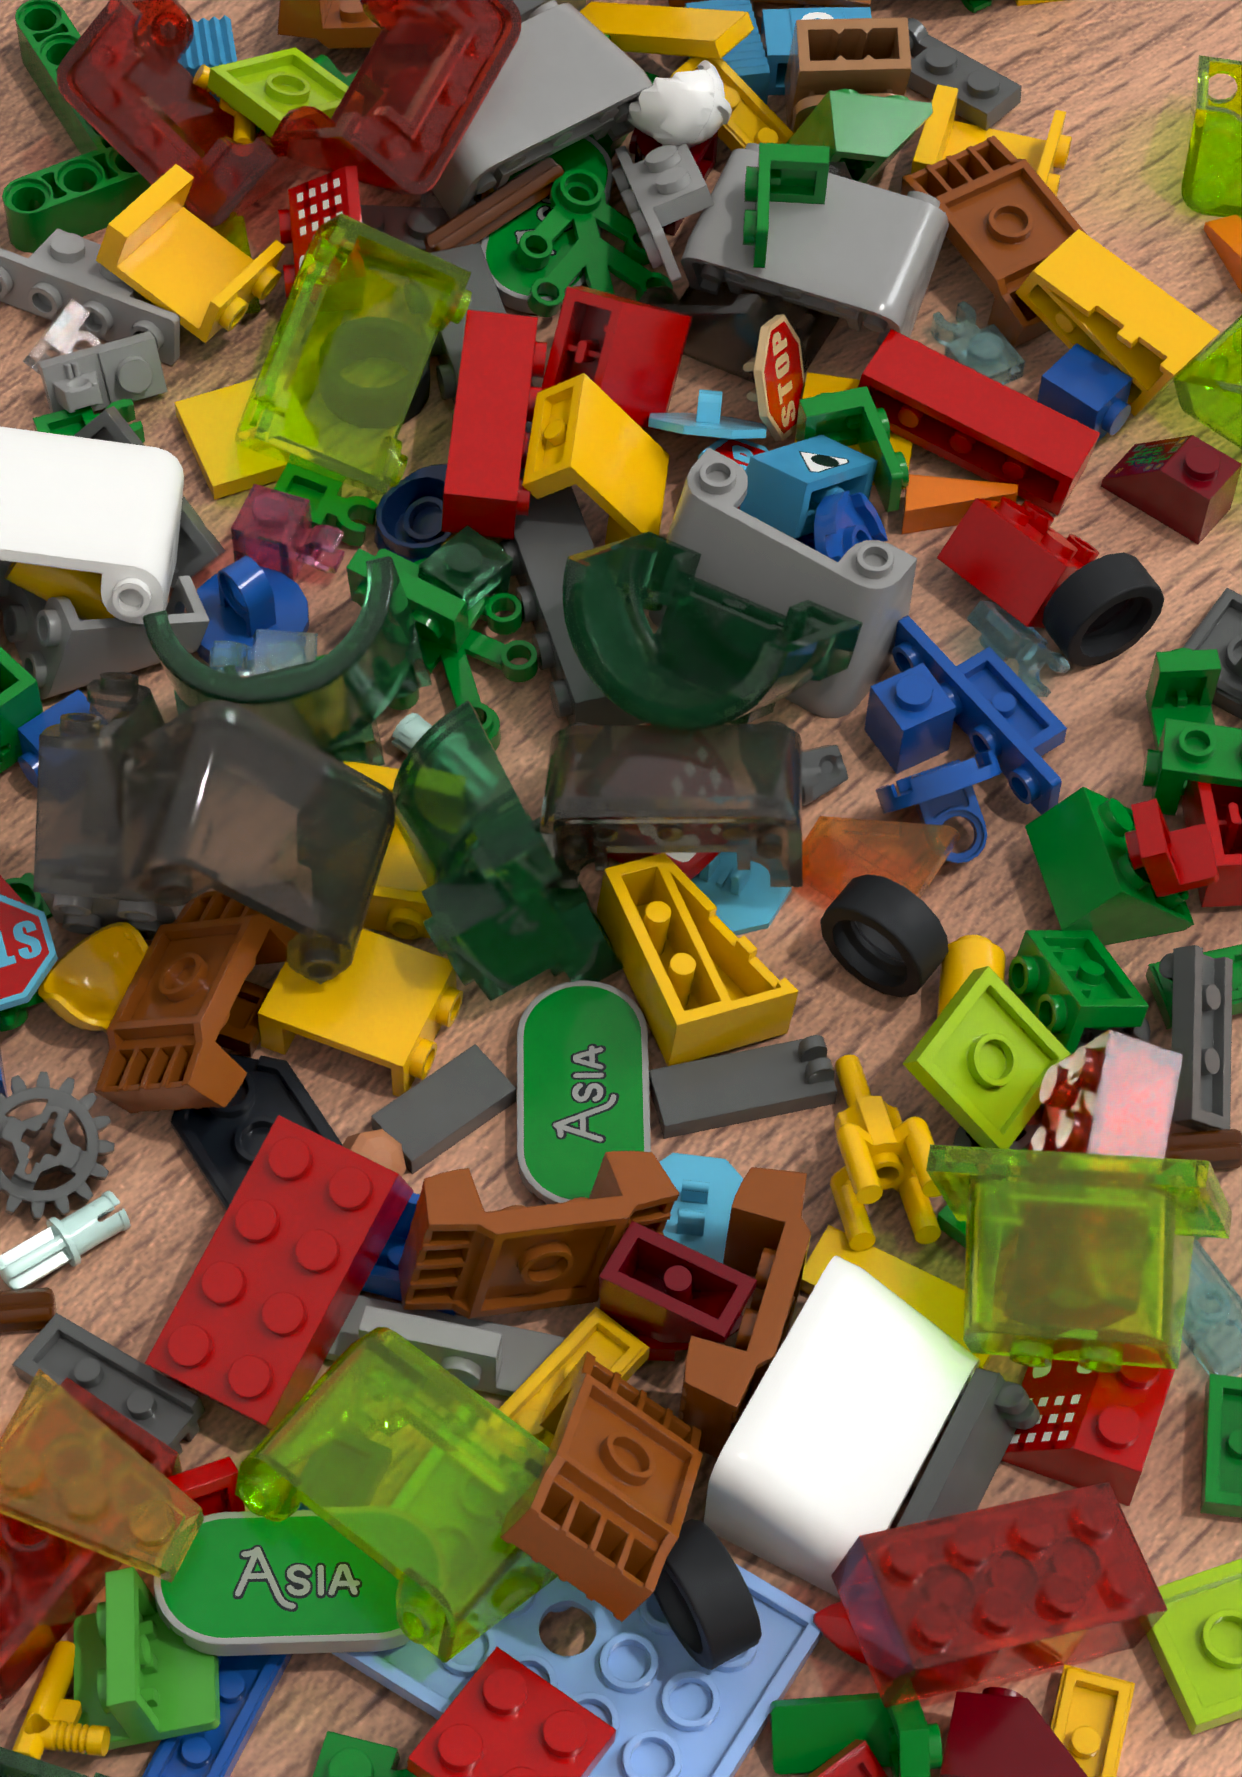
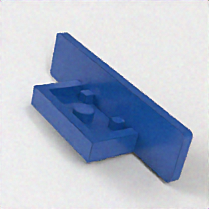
M908 615L898 620L895 646L892 654L899 670L904 672L924 663L956 706L954 721L968 735L975 752L980 753L994 749L1000 769L1008 779L1009 785L1016 797L1025 804L1031 803L1041 815L1057 805L1062 781L1041 756L1065 742L1066 726L990 646L955 666Z

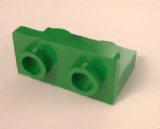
M1025 930L1017 956L1013 958L1009 967L1008 984L1015 995L1072 1056L1076 1052L1084 1028L1108 1030L1112 1027L1142 1026L1149 1005L1093 930Z

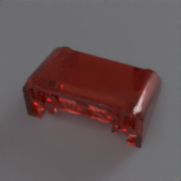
M110 0L62 59L57 69L59 91L65 100L151 185L175 164L192 175L194 179L183 207L212 228L229 222L306 167L323 147L311 133L297 136L289 141H277L268 137L263 130L257 134L253 143L243 144L235 142L233 140L234 117L223 111L219 107L220 103L206 89L204 90L193 84L194 77L178 62L189 48L194 33L192 19L185 8L177 0Z
M360 0L363 11L381 29V32L333 116L330 119L325 113L315 107H296L288 111L282 118L269 142L290 160L307 167L330 173L345 166L357 165L358 182L400 195H417L430 191L439 181L518 41L521 33L522 18L513 0Z

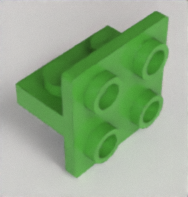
M134 1567L105 1572L106 1602L98 1604L96 1613L78 1616L74 1620V1700L80 1701L82 1706V1714L78 1723L82 1725L88 1724L89 1726H108L111 1733L108 1750L216 1729L220 1725L218 1656L201 1653L183 1643V1637L177 1635L171 1627L170 1630L159 1616L155 1597Z

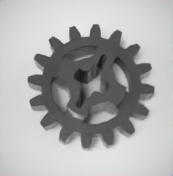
M40 1072L36 1086L27 1089L24 1081L17 1075L11 1079L12 1095L6 1098L0 1093V1145L10 1149L16 1164V1170L11 1180L0 1168V1192L2 1191L9 1196L5 1213L12 1215L18 1209L21 1202L30 1204L33 1220H40L45 1204L53 1203L57 1212L61 1216H65L69 1213L68 1197L74 1194L86 1203L93 1197L90 1187L85 1182L88 1177L95 1180L106 1179L109 1171L103 1165L97 1163L96 1160L97 1156L112 1154L115 1143L99 1140L98 1133L107 1128L111 1120L109 1116L92 1118L88 1112L97 1099L93 1092L85 1095L79 1101L71 1096L75 1079L68 1077L58 1090L50 1088L48 1073ZM28 1103H47L42 1114L23 1121L7 1116L14 1109ZM68 1113L81 1126L85 1137V1151L70 1142L64 1126ZM49 1119H54L55 1123L50 1132L52 1134L50 1146L59 1151L58 1155L45 1154L40 1163H35L32 1172L27 1174L25 1170L30 1160L27 1158L30 1146L22 1142L21 1139L24 1135L29 1138H35L40 1130L45 1129ZM55 1171L74 1176L67 1183L57 1188L33 1190L39 1177Z

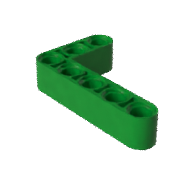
M29 0L16 10L15 21L20 53L24 66L81 155L17 178L4 188L2 199L10 242L16 249L28 253H34L57 228L81 237L107 228L108 224L159 179L155 148L63 8L52 0Z

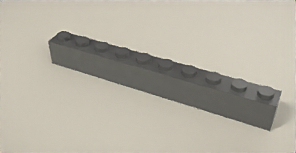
M480 243L414 256V280L406 282L411 312L414 316L422 314L425 322L421 324L422 339L430 357L437 356L440 364L436 366V375L441 396L444 400L452 398L454 405L467 310L506 314ZM452 408V411H451V413H452V422H453V416H454V409H455V408ZM527 422L526 432L531 433V422ZM522 468L521 479L524 478L525 468ZM572 486L536 499L531 494L528 516L516 515L514 539L502 538L503 541L499 542V551L506 576L516 575L520 587L516 588V597L522 604L523 623L533 622L536 634H533L532 642L537 650L538 666L540 670L549 669L553 682L549 683V690L557 718L567 717L574 739L645 723L647 686Z

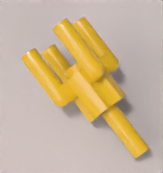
M844 1055L835 1062L834 1067L848 1108L837 1113L834 1127L845 1166L833 1174L830 1179V1188L849 1246L852 1250L864 1251L874 1245L876 1238L864 1204H872L882 1197L883 1190L890 1188L895 1189L900 1194L915 1240L920 1244L933 1243L940 1237L941 1230L929 1197L943 1195L948 1190L949 1183L929 1127L924 1119L917 1116L910 1117L902 1122L897 1107L888 1105L882 1099V1096H872L859 1058L855 1055Z

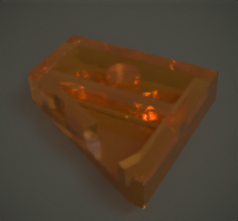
M820 816L788 864L786 870L790 875L833 901L853 878L865 874L886 877L906 887L921 899L961 836L958 830L946 825Z

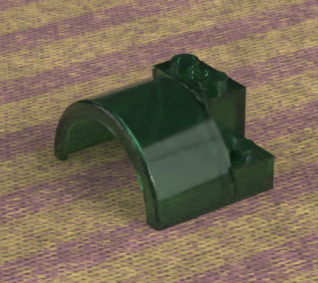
M651 532L642 533L567 557L562 587L563 611L568 635L579 662L591 681L612 703L629 715L657 727L683 731L703 730L725 723L745 725L773 712L777 701L791 695L809 680L821 681L848 669L863 624L810 600L790 606L787 616L708 583L695 577L701 553ZM665 605L667 609L656 633H653L643 609L660 611Z
M386 556L366 561L367 590L362 609L349 633L332 651L319 660L245 678L240 677L235 665L224 666V674L195 659L175 636L166 610L143 616L142 619L147 637L174 688L178 716L192 743L202 740L206 742H222L235 749L249 753L251 768L264 793L274 791L278 793H293L304 789L311 782L332 777L340 778L344 761L377 766L385 765L376 718L383 713L393 699L406 697L415 692L417 688L432 685L424 643L391 557Z
M469 700L456 707L428 729L407 754L396 776L391 800L396 825L427 889L422 891V894L433 916L424 920L423 923L436 948L442 956L447 954L454 970L465 986L475 981L490 1001L547 969L551 971L554 977L565 972L571 982L579 980L599 982L621 970L624 966L552 826L544 815L532 821Z

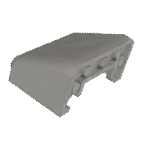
M552 0L533 11L528 20L427 70L420 72L417 68L404 72L391 83L390 89L392 92L385 102L382 113L447 215L452 219L476 203L473 199L476 194H482L491 188L495 191L508 182L510 175L591 134L597 141L608 133L612 141H615L634 131L635 127L627 120L629 105L632 102L639 101L638 98L642 90L653 86V84L638 64L572 4L562 3L558 5L555 0Z
M748 143L745 149H734L711 193L714 205L702 211L688 239L681 259L690 287L717 295L721 283L727 281L730 292L741 295L743 288L846 319L848 327L860 331L863 323L866 328L880 332L877 339L878 345L882 344L891 329L910 338L949 227L946 213L939 209L940 201L923 192L909 191L907 196L828 173L825 204L769 201V231L765 268H753L754 246L743 245L745 209L755 210V202H744L746 166H758L759 144Z
M708 448L691 467L687 475L649 590V616L653 624L669 635L814 715L823 718H840L848 715L856 709L870 691V686L875 685L894 661L892 651L895 646L897 622L901 618L909 616L917 558L880 540H866L856 543L844 554L839 562L827 557L738 509L747 495L748 476L743 467L734 460Z

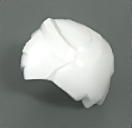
M704 60L697 66L699 70L676 72L671 78L656 77L653 86L642 90L638 98L639 101L630 103L627 120L638 130L652 137L663 146H678L686 143L688 148H691L708 140L722 125L727 124L732 115L730 103L725 99L724 84L716 67L709 61Z

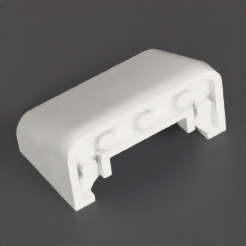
M0 426V560L102 574V602L110 614L125 622L161 627L177 561L184 487V473L181 464L171 453L157 447Z
M834 1256L823 1271L715 1463L708 1483L704 1524L715 1535L842 1600L858 1599L866 1584L877 1589L884 1579L896 1551L885 1545L890 1526L946 1421L950 1422L976 1368H979L980 1359L863 1268L839 1256Z

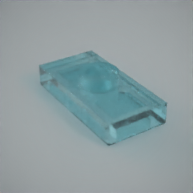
M1198 1240L1190 1242L1143 1268L1138 1281L1207 1374L1234 1377L1241 1374L1242 1299Z

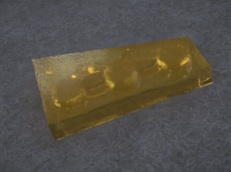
M40 1368L38 1369L0 1438V1513L172 1583L204 1521L202 1508Z

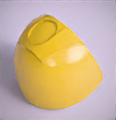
M117 922L105 926L80 941L54 964L39 986L38 994L58 1016L69 1024L89 1031H104L107 1033V1029L148 950V945L139 931L127 922Z

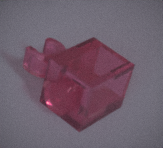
M254 484L231 527L234 562L244 556H248L259 566L282 572L294 582L304 563L322 572L334 574L337 572L345 556V551L337 549L344 536L343 531L330 525H317L312 528L309 499Z

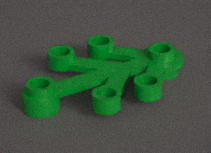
M571 169L557 178L552 185L549 195L553 209L535 230L527 231L521 236L516 250V259L523 267L530 270L544 268L550 259L553 242L571 224L576 243L546 277L539 278L532 284L527 298L530 310L540 317L556 315L561 308L567 286H570L583 270L588 288L615 295L609 273L611 272L636 289V301L665 308L672 295L673 285L665 275L651 272L642 266L649 264L650 261L645 249L635 244V242H641L632 220L606 204L601 180L594 173L585 169ZM597 225L625 242L623 246L624 253L600 238ZM527 247H535L542 253H533ZM647 289H655L659 291L661 295H653ZM538 294H547L554 300L546 301Z
M424 558L414 562L482 596L485 600V609L479 619L487 621L489 629L494 633L508 635L516 632L521 627L523 622L522 604L515 595L499 593L489 597L462 585L457 568L444 559ZM499 611H510L513 613L508 617L495 615ZM390 619L374 623L367 632L368 646H370L373 658L381 662H392L400 658L405 650L404 639L411 630ZM473 629L458 653L436 642H429L423 639L403 668L391 669L383 676L381 687L385 704L395 710H406L413 707L419 699L420 687L441 660L457 709L450 723L452 739L459 738L467 745V754L474 759L491 755L500 745V721L494 710L481 703L466 655L501 670L503 675L510 681L525 682L532 679L538 671L536 648L530 642L524 640H515L504 644ZM383 638L395 639L394 642L387 645L377 643ZM515 658H525L528 660L527 663L522 665H515L510 661ZM398 685L409 687L407 691L402 693L391 691ZM474 723L483 724V725H481V726H479V727H469V726H467V725L474 724Z

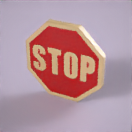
M785 314L775 315L761 326L756 357L751 358L743 365L745 372L754 370L755 388L747 393L746 397L750 401L758 402L759 417L775 441H784L796 430L799 400L803 397L805 386L800 339Z

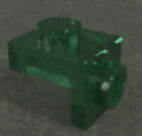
M467 525L419 565L418 578L466 601L468 611L486 595L492 597L499 593H508L513 558L498 543L486 539Z

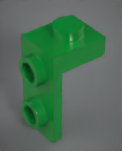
M777 143L759 144L758 166H746L744 202H755V210L745 209L743 245L754 246L753 268H765L769 231V201L825 204L830 146Z
M864 386L834 393L826 392L814 397L800 399L796 441L799 442L818 435H824L845 446L858 444L863 454L878 460L873 482L885 511L888 513L899 510L902 488L907 487L909 484L907 463L902 452H894L890 443V425L887 414L882 407H875L868 387Z
M1179 648L1172 651L1156 652L1145 694L1156 750L1159 747L1166 718L1215 725L1211 705L1221 673L1217 649L1193 650L1190 648ZM1188 780L1184 782L1181 795H1184Z
M1166 718L1158 750L1147 749L1142 773V786L1152 787V799H1157L1162 814L1176 815L1185 780L1242 788V729Z
M915 1690L775 1700L770 1704L771 1757L776 1774L813 1772L856 1739L866 1741L881 1767L891 1768L893 1777H930V1769H941L942 1742L940 1729L937 1723L927 1724Z

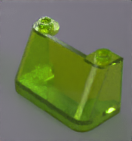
M342 213L322 224L314 234L301 263L239 422L235 442L258 453L297 465L377 495L386 494L388 487H397L408 461V456L401 453L402 441L398 440L397 437L438 332L443 331L450 321L459 324L468 309L472 292L465 288L472 272Z
M377 1327L353 1342L240 1465L235 1495L244 1502L252 1513L263 1516L270 1521L281 1522L297 1512L302 1502L397 1578L399 1583L396 1592V1617L399 1627L411 1641L424 1646L443 1663L448 1662L558 1577L557 1574L541 1563H535L531 1560V1556L512 1543H506L500 1538L507 1512L539 1477L549 1447L401 1335L387 1327Z

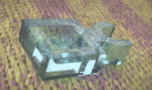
M964 301L958 303L956 312L957 324L946 321L940 312L933 314L931 333L937 342L946 346L945 356L1003 385L1023 376L1025 365L1023 358L995 324L982 329L977 327L976 312L971 305Z

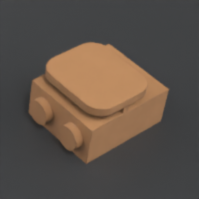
M908 17L796 20L784 80L787 127L795 133L829 90L852 89L864 95L881 97L892 95L904 96L912 69Z

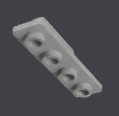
M686 143L678 146L665 145L658 147L648 153L645 160L633 164L626 146H621L615 149L621 167L612 170V174L652 268L664 265L672 283L682 277L662 227L713 206L712 197Z
M57 228L29 258L0 248L1 302L107 342L150 331L155 337L160 362L173 365L179 359L180 317L176 313L142 301L145 297L98 263L96 258L101 244Z
M359 1295L326 1359L374 1368L391 1374H403L442 1382L459 1388H471L511 1397L566 1337L473 1318L468 1319L463 1316L434 1310H404L400 1303Z

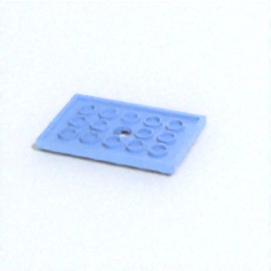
M466 1403L391 1507V1510L404 1513L423 1524L436 1538L441 1547L446 1562V1592L440 1611L432 1622L430 1619L426 1626L418 1630L417 1637L403 1646L385 1651L332 1654L438 1720L494 1649L499 1647L616 1729L615 1742L588 1777H734L770 1720V1704L775 1700H782L822 1638L823 1633L813 1622V1615L817 1612L736 1564L753 1598L760 1619L762 1636L757 1645L712 1670L701 1667L688 1654L663 1615L654 1593L621 1622L595 1600H589L586 1598L585 1593L569 1582H563L553 1571L539 1562L535 1563L531 1560V1556L512 1543L508 1544L500 1538L506 1514L517 1500L510 1504L459 1463L458 1451L491 1418ZM570 1607H575L587 1613L593 1620L596 1631L595 1639L590 1647L580 1654L574 1656L555 1654L543 1644L539 1635L540 1624L549 1612H563Z

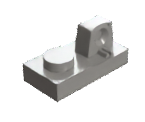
M150 331L38 362L50 413L64 409L69 413H73L75 410L91 406L94 412L106 408L117 400L132 399V401H137L168 392L155 337Z

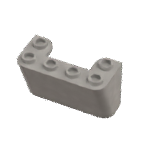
M0 560V609L3 613L4 632L8 641L15 643L22 661V667L37 680L41 700L194 653L198 650L210 622L190 576H178L169 603L167 602L162 625L158 627L129 623L117 618L82 620L78 618L69 598L57 596L51 597L46 601L6 580L5 575L11 562Z

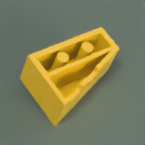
M1080 229L1074 232L1040 263L1015 292L1069 349L1078 343L1133 378L1127 403L1131 405V413L1134 416L1164 390L1220 333L1212 325Z
M665 853L605 868L597 914L667 1066L686 1063L787 1034L799 991L786 977L779 980L756 957L758 949L745 935L738 938L717 917V906Z

